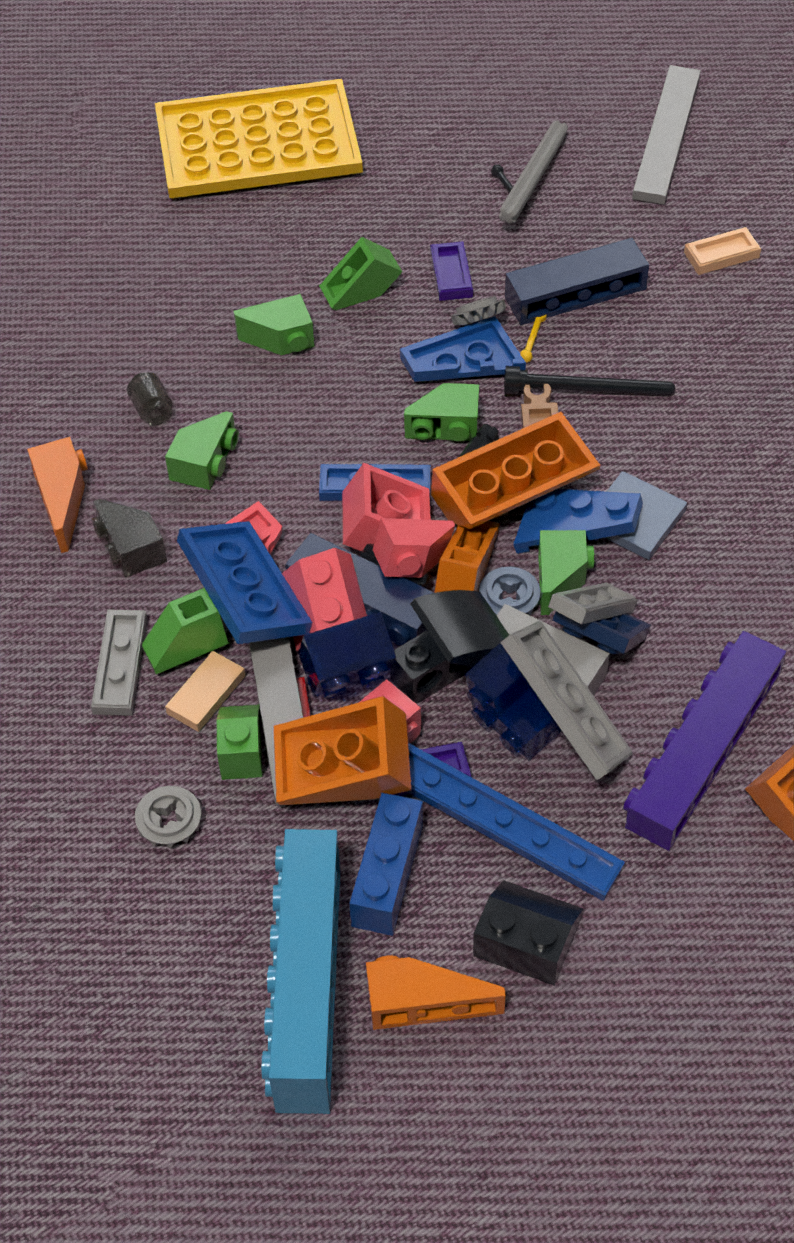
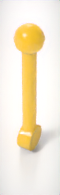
M547 315L536 317L526 347L520 352L526 363L530 362L533 358L531 350L541 322L547 319Z

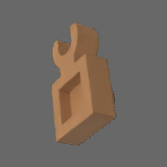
M544 384V391L541 395H534L530 391V385H525L524 404H521L522 429L558 413L557 402L550 403L551 387L549 384Z

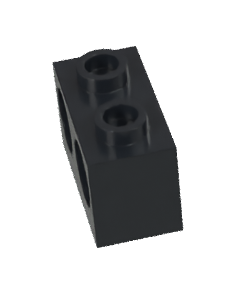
M428 631L389 653L391 681L416 704L477 668V665L472 667L448 663Z

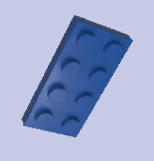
M249 521L179 529L178 544L237 644L309 634L313 622Z

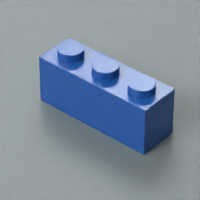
M381 793L349 903L351 927L393 936L423 828V801Z

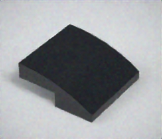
M471 590L443 591L415 598L410 603L448 663L475 667L484 656L506 660L511 659L500 643L509 636V633L481 592Z

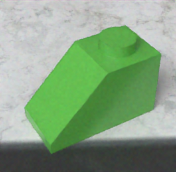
M361 237L319 287L331 308L339 310L382 296L403 271L389 249Z
M301 294L234 310L236 335L240 341L279 355L315 347L313 322Z
M540 530L538 562L541 615H549L554 611L548 607L553 594L581 588L586 581L587 569L594 568V546H587L586 530Z
M259 704L220 707L216 720L217 757L221 779L262 777Z

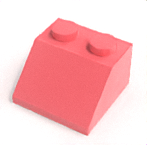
M366 463L362 464L342 492L343 544L358 551L364 550L367 544H374L381 518L431 520L429 488Z
M332 548L299 559L282 573L313 622L309 634L293 636L296 651L370 629L351 554L337 548Z

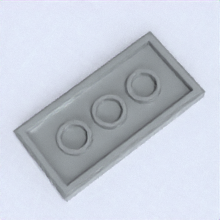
M537 621L518 630L500 642L596 780L606 775L633 754V751L542 622Z

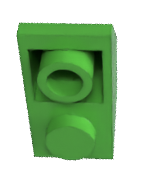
M443 383L405 408V438L471 441L474 436H477L479 384Z
M226 411L178 430L165 456L169 480L207 490L211 489L216 477H221L224 472L226 456L229 450H234L238 442L239 431L235 429L233 413Z
M202 588L169 602L142 643V647L155 673L158 674L229 643L220 614L205 588Z

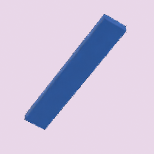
M408 743L411 790L406 792L602 901L605 900L624 868L625 862Z

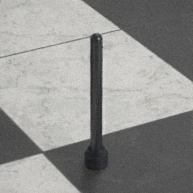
M508 365L505 366L504 394L518 395L519 391H524L525 385H530V388L544 389V384H549L551 389L667 396L672 395L676 389L674 383L670 381L527 374V370H520V366Z

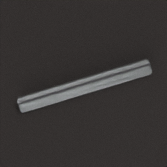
M557 120L550 125L501 206L499 214L501 221L506 220L511 224L517 220L566 137L568 129L566 123L561 124Z

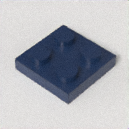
M556 611L552 620L563 625L562 630L579 638L587 636L597 641L599 648L612 654H620V652L624 654L646 639L651 624L629 614L580 624Z

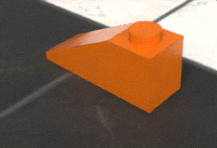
M70 437L27 449L33 473L61 553L69 551L85 488L82 472L88 470L82 449L75 451Z
M486 521L471 529L458 525L440 558L434 593L452 590L479 592V586L484 577L500 523Z
M388 955L379 957L373 962H366L373 1030L505 1014L506 995L505 989L502 986L411 957L399 958Z

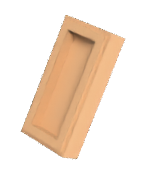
M747 227L687 243L684 249V254L698 275L760 258L761 253L760 246Z
M212 651L165 706L166 713L199 732L246 676L245 668Z

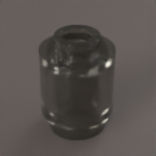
M151 372L140 373L134 376L127 385L126 391L140 418L152 426L165 423L172 416L173 403L157 374Z

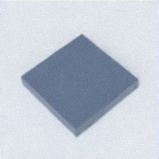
M622 471L606 492L641 493L642 509L635 532L605 538L650 560L685 513L687 502Z

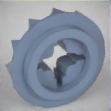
M501 567L492 570L482 579L479 586V592H481L495 614H498L504 604H507L531 615L533 608L539 605V583L531 573L521 568ZM503 591L509 594L515 591L516 599L514 600L511 597L502 599Z

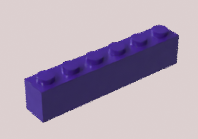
M744 630L735 644L730 641L727 643L719 659L720 667L717 671L711 669L702 683V695L698 700L692 698L689 701L682 715L683 724L679 729L673 727L667 735L663 744V749L665 750L660 759L652 758L643 776V779L646 781L640 790L634 787L629 793L623 806V810L627 811L626 829L670 851L780 676L787 651Z

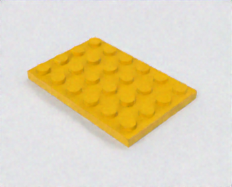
M342 79L155 103L169 199L363 173L360 150Z

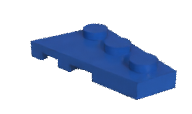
M496 316L400 348V359L414 382L505 374L506 365L520 366V370H526L525 360Z
M556 489L527 503L513 544L516 554L529 552L530 546L539 545L540 530H586V538L588 540L635 532L643 505L641 493Z

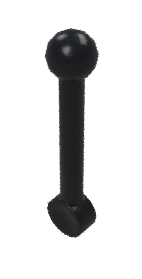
M495 164L491 169L492 175L498 177L510 193L513 186L503 174V167ZM527 203L525 204V206H524V208L522 209V211L527 210V208H528Z

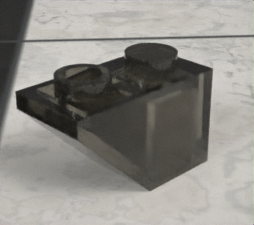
M103 499L93 501L96 517L91 518L96 535L99 539L106 538L108 544L104 545L108 559L112 566L119 565L125 578L167 562L163 538L149 512Z

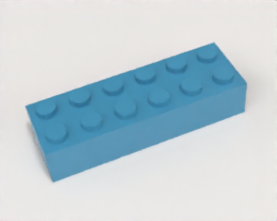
M285 829L284 846H276L275 869L276 872H279L278 885L273 886V911H276V925L271 924L270 951L273 952V965L268 966L267 991L271 993V1008L266 1007L264 1031L265 1036H268V1051H263L261 1074L262 1079H265V1096L273 1097L275 1113L330 1114L341 878L337 830Z

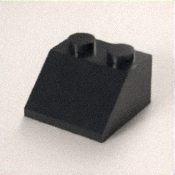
M503 880L489 896L475 928L473 956L555 986L582 918L584 908Z

